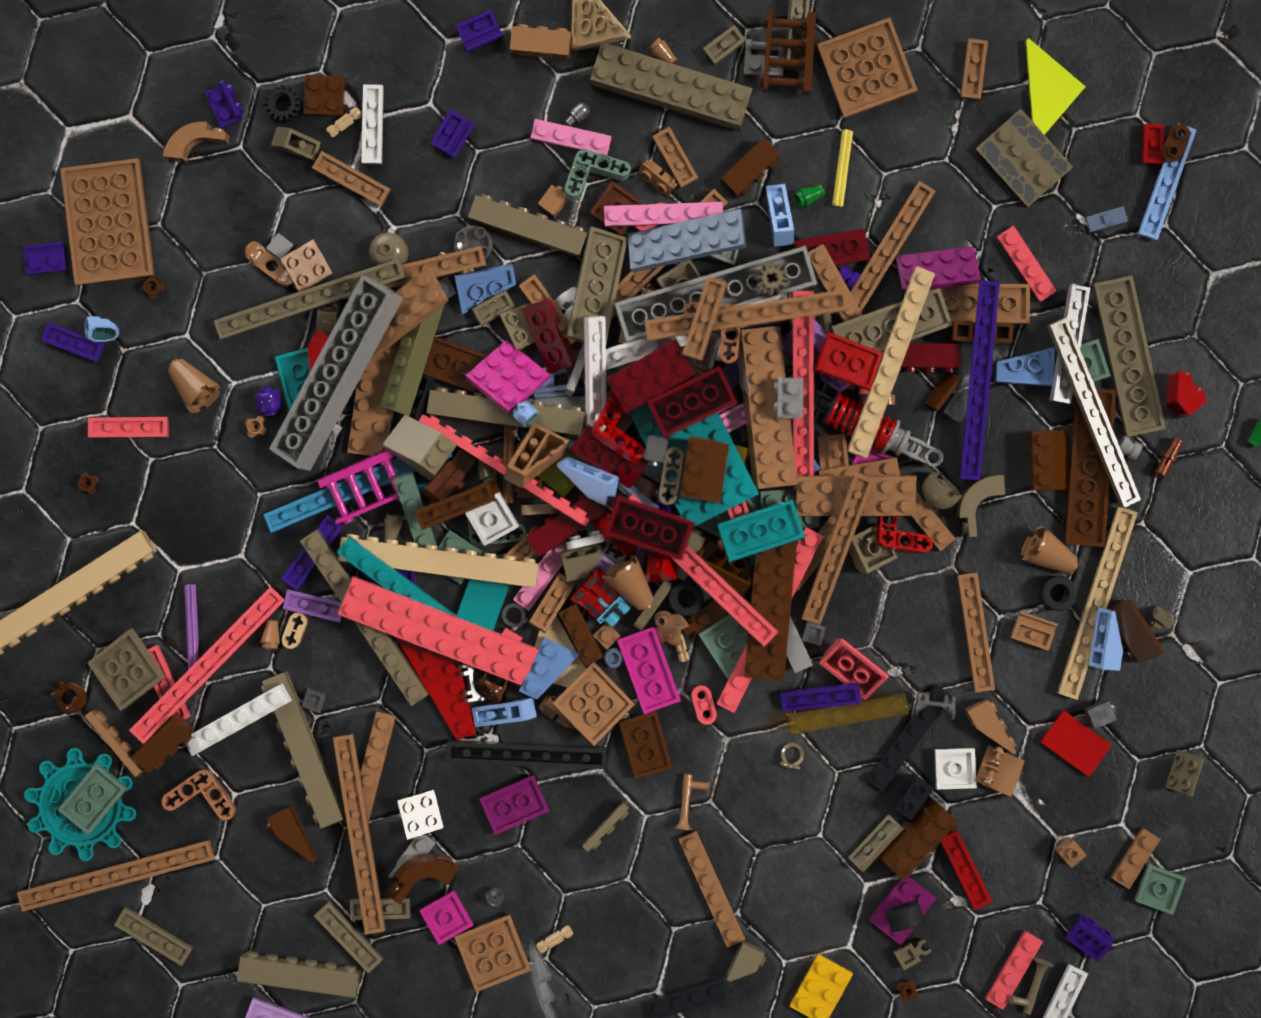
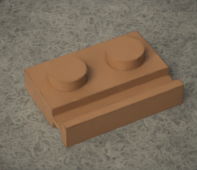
M846 434L816 437L820 471L849 466Z
M1019 611L1010 638L1049 651L1058 624Z

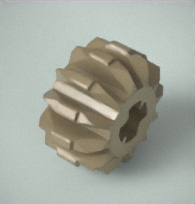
M770 262L768 268L767 264L764 263L762 265L763 270L757 269L756 272L760 276H755L754 280L760 281L756 288L763 287L761 294L769 290L768 295L772 297L773 290L779 295L781 293L779 288L786 289L787 286L782 282H788L789 278L782 277L787 273V270L780 272L781 264L774 268V262ZM771 275L775 276L774 280H776V282L773 281L772 283H769V278L766 277H770Z

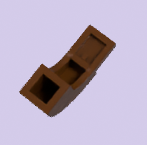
M423 854L413 857L402 864L394 873L398 882L393 884L390 895L396 903L401 904L412 886L419 880L435 878L449 885L459 868L453 860L438 854Z

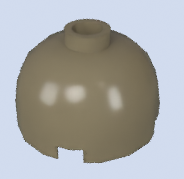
M391 232L381 233L372 240L369 247V256L375 266L398 258L403 265L407 262L409 256L408 246L398 234Z
M932 471L922 485V493L926 498L924 502L932 509L934 507L948 509L955 505L962 495H958L960 493L959 490L945 477L943 480L938 478L939 473Z

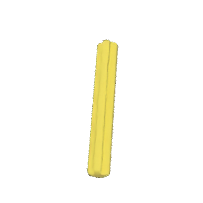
M851 130L842 131L832 203L835 207H842L844 203L853 131Z

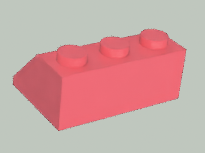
M837 639L825 651L819 662L820 665L844 684L859 682L861 697L864 700L889 677V675L843 639Z

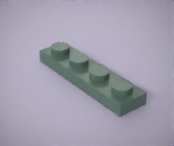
M413 472L395 477L394 483L414 542L418 543L419 548H425L426 545L437 546L432 528L429 527L421 530L414 512L424 508V504Z

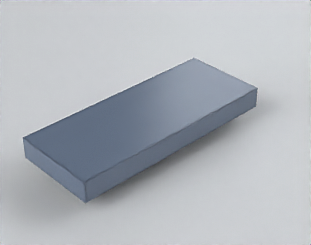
M1124 206L1085 217L1089 232L1128 221Z

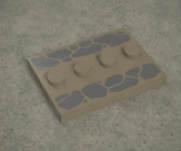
M1022 109L1017 111L975 149L1027 208L1073 168Z

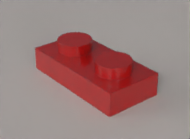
M1165 124L1143 125L1141 164H1163L1160 152L1164 144Z

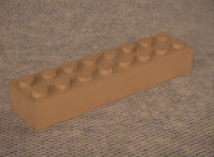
M780 326L740 330L739 350L742 352L744 372L747 375L750 395L745 390L742 392L752 481L756 489L797 485L790 419H779L777 414H774V402H778V394H774V383L778 382V377L786 378Z

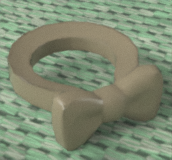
M797 743L786 744L781 750L782 762L779 765L799 771L800 766L798 765L804 759L803 748ZM789 747H795L800 752V758L794 764L787 763L785 751Z

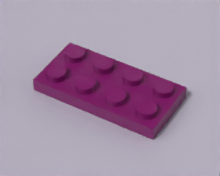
M974 246L900 255L895 258L902 293H906L914 268L917 266L935 273L929 290L979 284L981 280Z

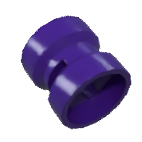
M845 264L839 272L849 291H851L861 274L852 272Z

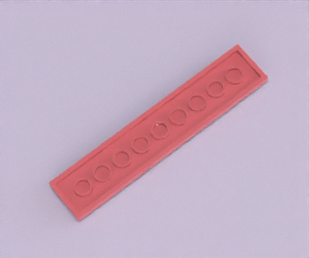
M354 576L338 611V615L519 685L523 684L525 677L529 674L538 653V648Z

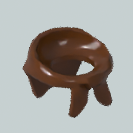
M485 671L481 679L477 681V686L485 697L498 704L501 702L503 693L508 687L507 683L509 680H506L503 687L484 680L488 673Z
M60 682L58 690L50 695L51 697H57L56 703L58 707L67 715L80 711L87 702L86 691L80 685L73 682L66 684ZM73 689L77 696L73 698L70 705H67L63 701V694L66 690Z

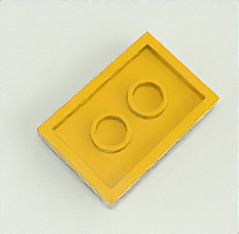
M818 953L789 1004L790 1007L809 1018H829L853 973Z

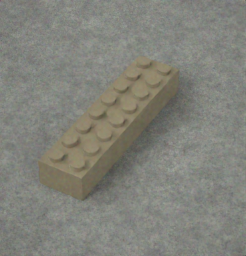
M611 44L600 46L590 78L592 86L740 131L752 92L750 87Z

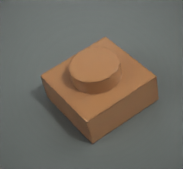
M605 623L593 636L607 650L621 635L613 627Z

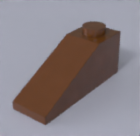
M292 805L267 818L269 821L267 826L271 833L274 832L276 837L311 863L318 859Z

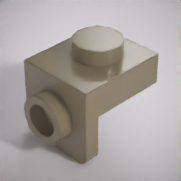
M329 303L319 307L317 311L316 333L319 330L325 335L331 334L338 321L340 306Z

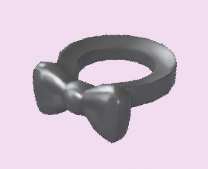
M511 603L502 611L503 621L512 627L511 631L513 632L529 622V619L525 617L524 608L519 604ZM516 607L520 610L521 622L519 624L507 620L506 612L509 608Z

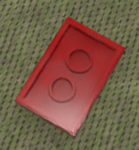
M827 332L814 370L869 391L872 388L883 352Z
M1064 710L1061 711L1040 740L1043 745L1088 777H1090L1112 746Z

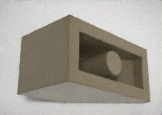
M277 127L271 146L315 161L321 142L291 128Z
M599 543L560 552L567 582L578 581L590 574L602 558Z
M744 940L741 941L726 974V979L731 982L757 972L759 967H763L766 960L764 949Z

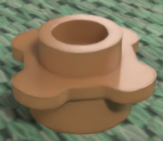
M258 416L256 419H247L245 421L249 437L253 438L255 435L266 434L267 429L264 428L263 417Z

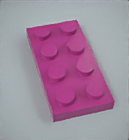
M654 627L617 640L644 714L681 701Z

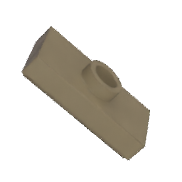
M504 290L472 308V311L482 327L500 317L499 314L516 307L507 291Z

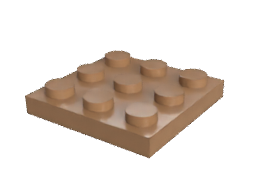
M593 662L551 705L593 747L635 704Z
M510 914L454 936L476 992L529 972L532 969Z

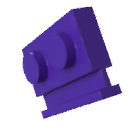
M491 9L455 25L467 53L503 37Z
M450 109L430 143L446 154L456 158L474 129L475 124Z
M56 242L23 246L27 275L68 271L64 249L65 243Z

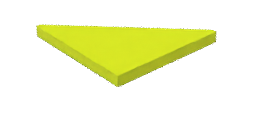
M1028 38L1025 41L1029 76V96L1031 100V120L1045 135L1086 86Z

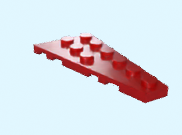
M396 637L455 738L476 735L469 702L464 703V699H467L468 695L463 696V691L467 690L464 676H460L459 673L462 672V668L458 667V665H461L460 661Z

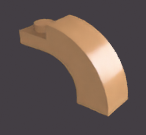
M208 122L190 123L177 130L170 137L165 146L163 157L171 161L187 162L189 152L195 145L201 142L229 144L230 136L221 128H212L211 130V125Z

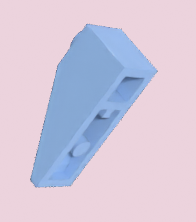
M785 184L766 186L774 247L794 244V227Z
M568 456L558 462L557 467L588 498L607 505L615 498L619 477Z
M1098 607L1089 666L1102 670L1120 671L1123 648L1115 611Z
M534 698L472 707L475 727L520 722L537 717Z

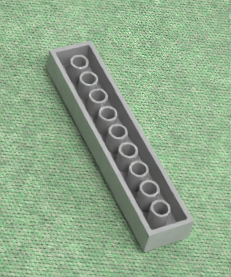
M806 246L707 275L708 277L727 282L721 304L735 306L748 305L771 298L768 295L769 290L761 294L763 287L757 289L756 285L760 281L754 280L755 276H760L756 271L757 269L763 270L762 265L764 263L767 264L768 268L770 262H774V268L781 264L782 267L779 271L787 270V273L782 277L789 278V281L782 282L787 287L785 290L779 288L780 294L786 293L789 295L793 294V291H803L817 285ZM771 275L770 277H766L769 278V283H772L773 281L776 282V280H774L775 276ZM707 276L615 303L614 307L625 343L647 336L645 320L683 315V309L687 303L699 302ZM773 290L772 297L777 296V294ZM695 306L687 309V313H696Z
M364 275L361 276L272 442L270 450L296 468L309 471L312 469L404 297L372 278Z

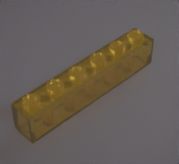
M901 692L867 698L866 700L862 699L861 704L807 709L786 714L790 733L797 734L909 714L906 694Z

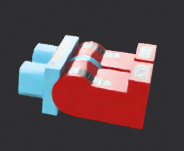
M598 567L574 592L571 600L583 606L600 624L604 621L613 627L620 619L614 610L617 608L623 614H626L632 605L605 582L603 575H608Z

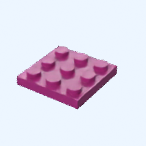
M508 340L504 341L466 375V380L508 415L514 411L518 403L524 402L550 379L549 373L519 349L516 350L514 345Z

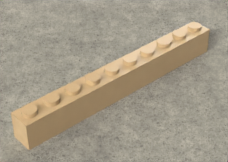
M139 531L0 620V656L8 646L12 648L21 642L19 639L22 637H30L37 632L36 628L41 625L45 627L54 621L53 618L58 614L63 616L71 610L69 607L76 604L78 606L87 600L86 597L91 593L95 595L104 589L103 586L108 582L113 584L120 579L119 575L124 572L128 574L137 568L136 565L141 561L145 563L151 560L157 550L146 532Z
M347 534V538L351 536L395 569L537 587L540 564L535 563L536 559L524 558L522 562L516 561L514 556L504 555V559L496 558V554L492 553L478 556L476 555L477 551L465 550V554L457 553L456 548L445 547V551L437 550L438 546L426 545L425 548H419L418 543L406 542L405 546L398 545L397 540L387 539L386 543L378 542L379 538L367 536V540H361L359 535ZM341 537L340 547L347 539L346 537ZM339 555L338 561L349 562Z

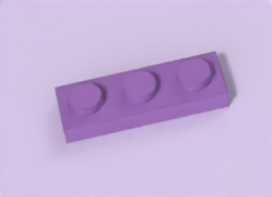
M287 590L283 609L336 622H341L343 617L338 615L342 604L339 601Z

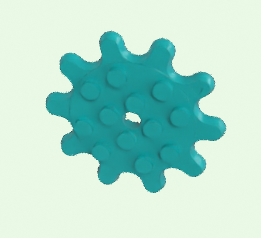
M72 748L67 753V764L64 767H56L50 761H44L40 764L39 770L45 778V784L41 788H29L24 793L25 799L28 802L35 803L39 808L38 815L28 822V829L32 833L45 830L51 834L52 840L48 849L52 855H59L66 846L73 845L78 850L79 858L83 861H89L93 857L95 843L102 841L110 848H117L121 844V837L116 832V824L119 821H132L136 817V810L131 806L124 805L121 798L90 835H87L58 811L60 806L96 763H99L109 772V767L112 764L110 755L101 754L93 764H88L83 760L80 749ZM123 776L118 778L120 782L128 787L126 791L131 789L133 781L130 777Z

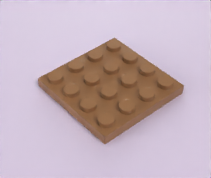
M890 17L816 45L843 119L918 91Z

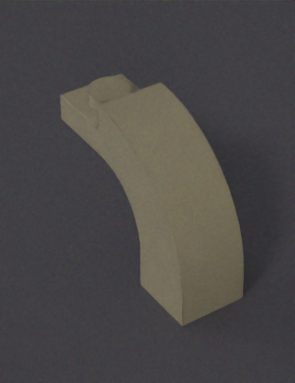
M1004 475L990 476L977 480L962 494L958 502L956 518H964L965 522H962L963 534L966 533V537H977L976 509L979 503L989 496L1005 495Z

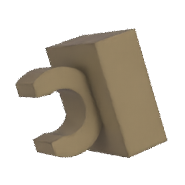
M1159 606L1153 609L1152 614L1155 619L1151 623L1152 628L1159 632L1163 625L1170 629L1175 623L1173 616Z

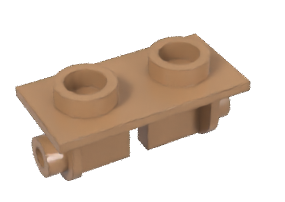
M647 159L645 163H642L638 174L644 181L649 182L659 193L668 198L671 191L678 185L676 179L667 172L662 176L659 175L662 168L653 160L649 161Z
M547 694L538 709L551 719L554 718L555 714L559 715L556 722L567 729L568 727L572 729L573 726L551 705L557 697Z

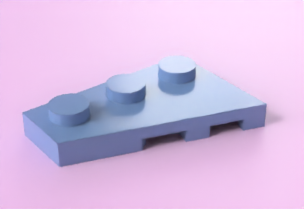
M512 264L454 275L462 315L490 297L516 285Z
M1055 347L996 362L994 383L1052 387Z
M544 637L529 674L525 677L519 691L538 699L580 654Z

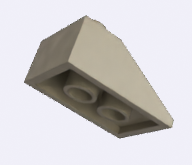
M404 415L382 446L431 481L457 444L442 433Z

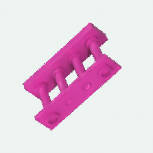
M384 450L318 479L320 488L326 486L330 490L341 516L335 520L337 524L342 522L345 525L354 520L353 517L395 499L397 502L400 501L394 483V478L397 475L391 464V458L394 457V454ZM378 463L384 466L395 490L394 494L384 497L373 472V466ZM360 471L366 474L377 498V501L366 505L354 478L356 477L355 473ZM343 478L348 482L359 507L349 513L336 486V481Z

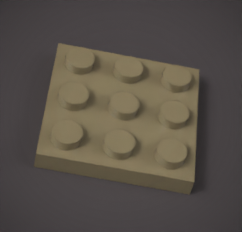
M133 628L129 629L87 662L120 711L126 709L166 678V675Z

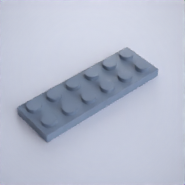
M732 210L628 234L631 271L637 272L746 248L742 210Z

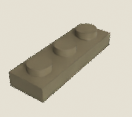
M622 801L587 838L582 847L587 852L591 848L595 850L602 843L600 839L605 834L608 836L615 829L614 824L618 820L622 821L629 814L627 811L629 806Z
M888 814L848 858L864 872L904 828Z
M405 897L401 904L396 903L393 898H381L384 919H407L411 917L410 897ZM359 899L350 900V920H363Z

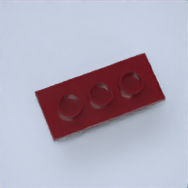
M865 228L794 241L796 248L806 246L807 252L824 244L835 266L870 260Z
M547 299L521 308L548 373L550 374L573 366V360L576 357L568 338L562 337L557 325L561 321L552 300L547 301Z
M589 424L570 449L597 468L619 477L618 481L631 488L648 465L643 459L637 463H632L593 436L592 426Z

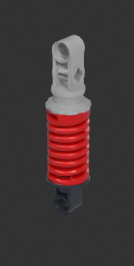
M814 389V410L823 414L821 424L827 426L833 424L835 430L841 426V433H845L846 429H848L847 436H852L863 409V404L861 402L856 403L855 399L850 400L848 396L843 395L838 390L830 397ZM882 416L872 445L874 444V449L882 454H885L887 450H891L897 456L902 453L904 456L929 467L938 466L942 463L943 454L940 450L918 438L910 436L911 431H904L899 428V420L890 422L891 418L889 416L884 418ZM931 452L937 455V461L934 464L928 460V455Z

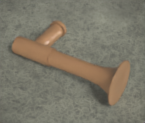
M684 774L680 820L677 826L673 828L693 830L688 823L691 789L709 791V782L692 781V775Z

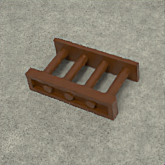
M768 10V15L764 16L763 28L767 29L764 75L760 74L759 87H763L762 93H767L768 85L798 87V89H802V95L809 96L812 84L816 12H808L807 18H803V20L772 18L773 10ZM771 27L802 28V30L806 31L805 38H802V40L771 38ZM770 46L801 48V50H804V57L800 59L771 58ZM769 66L800 67L803 70V77H799V79L768 77Z
M493 480L414 512L421 530H424L496 501L495 494L500 492L502 495L497 480Z

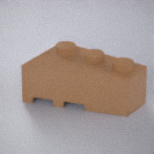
M534 423L508 464L504 479L521 488L566 454L569 440Z

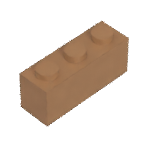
M525 24L512 26L511 55L569 60L571 32L567 29L556 28V30H548L545 26L528 28L529 26Z

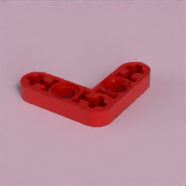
M613 394L606 402L593 425L592 434L596 439L628 461L637 463L644 457L645 449L641 444L615 427L624 410L616 395ZM617 402V403H618V407L615 409V408H613V406H614L615 403ZM605 413L611 414L613 420H609ZM603 425H605L606 427L604 428V430H603V432H602V431H601V427H602ZM614 438H619L622 441V445H618Z
M877 516L876 542L881 548L924 554L932 549L933 542L929 536L897 531V516H890V525L883 522V516ZM886 535V538L890 541L886 542L882 537ZM903 536L908 539L909 544L907 547L900 543V538ZM923 541V544H926V547L923 548L922 545H914V543H919Z

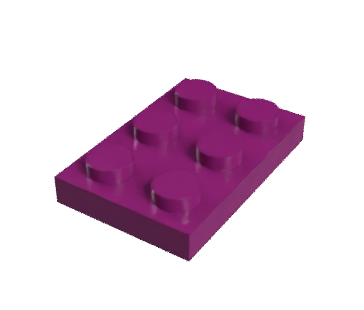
M534 774L479 799L495 835L550 811Z
M908 877L905 881L900 878L869 918V921L901 945L914 927L904 931L892 932L885 912L896 905L918 901L924 916L937 898L911 877Z

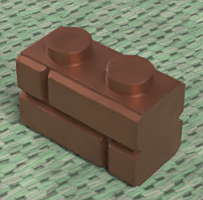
M447 461L426 485L421 495L432 504L452 497L451 493L454 490L458 492L465 484L462 480L466 474L459 468H456L452 462Z

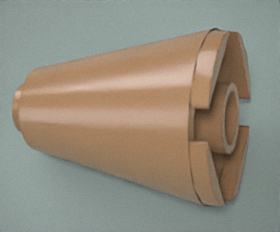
M175 359L169 364L168 372L186 409L190 413L200 412V407L205 406L207 408L217 399L220 394L218 389L221 388L212 379L184 359Z
M1044 526L1035 528L1033 531L1036 533L1033 537L1028 536L1022 547L1021 555L1024 556L1022 560L1065 574L1074 572L1078 567L1077 557Z
M630 555V560L625 561L623 558L606 571L608 576L603 575V579L637 610L646 611L652 607L654 598L638 558L635 555Z

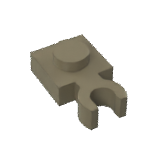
M924 938L919 939L914 947L909 942L893 951L903 970L920 962L919 955H927L931 952L929 947L925 950L921 949V945L926 943Z

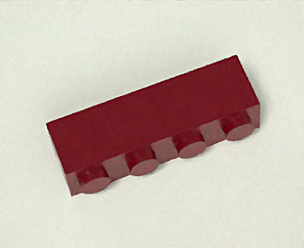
M909 343L900 369H904V372H916V369H924V372L928 373L935 372V369H943L944 373H954L955 369L961 368V344Z
M585 494L577 498L578 503L573 506L569 505L574 510L578 507L587 513L585 517L590 519L587 525L605 513L600 504L588 498ZM562 512L557 517L553 514L545 519V525L542 527L535 526L528 531L529 535L526 538L537 555L541 557L586 526Z

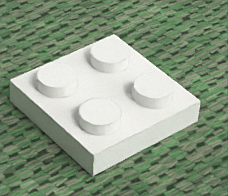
M500 492L495 494L496 501L465 513L484 546L519 527Z
M975 748L934 749L937 790L976 788Z

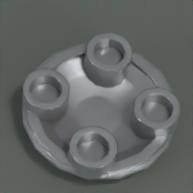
M469 225L456 233L454 240L455 252L482 246L485 260L490 256L492 239L483 227Z

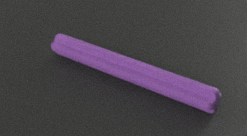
M194 584L184 586L188 670L199 660L196 585Z

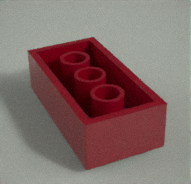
M677 339L672 340L606 378L627 415L647 404L648 400L697 376L687 356L682 354L683 349Z
M719 366L648 400L647 405L663 438L666 439L737 405V400Z
M617 496L605 534L669 557L683 560L696 521L624 496Z

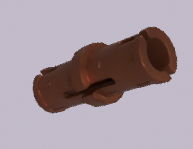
M1175 437L1172 438L1168 448L1162 453V459L1154 473L1166 478L1172 464L1177 461L1176 456L1184 444L1183 441ZM1173 450V453H1172L1171 457L1169 458L1167 464L1165 465L1166 460L1168 459V457H1169L1171 451Z

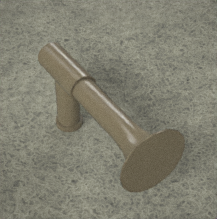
M1034 958L1037 963V970L1027 998L1015 997L1014 995L1009 997V1003L1024 1006L1022 1011L1026 1014H1031L1045 971L1049 967L1054 966L1049 961L1041 958Z

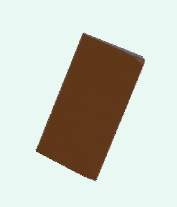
M946 373L924 403L933 411H938L962 381L961 378L951 373Z

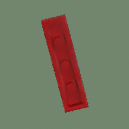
M958 830L950 832L941 843L974 910H977L993 901Z

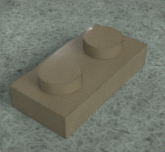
M733 25L706 45L703 51L715 66L743 45L746 40L736 26Z

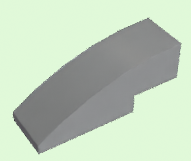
M790 617L786 657L793 672L797 673L813 666Z

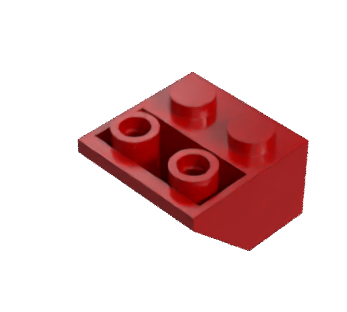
M1183 370L1170 374L1167 382L1166 405L1178 419L1190 416L1208 401L1205 398V392L1200 387H1196L1192 382L1193 378L1191 375Z

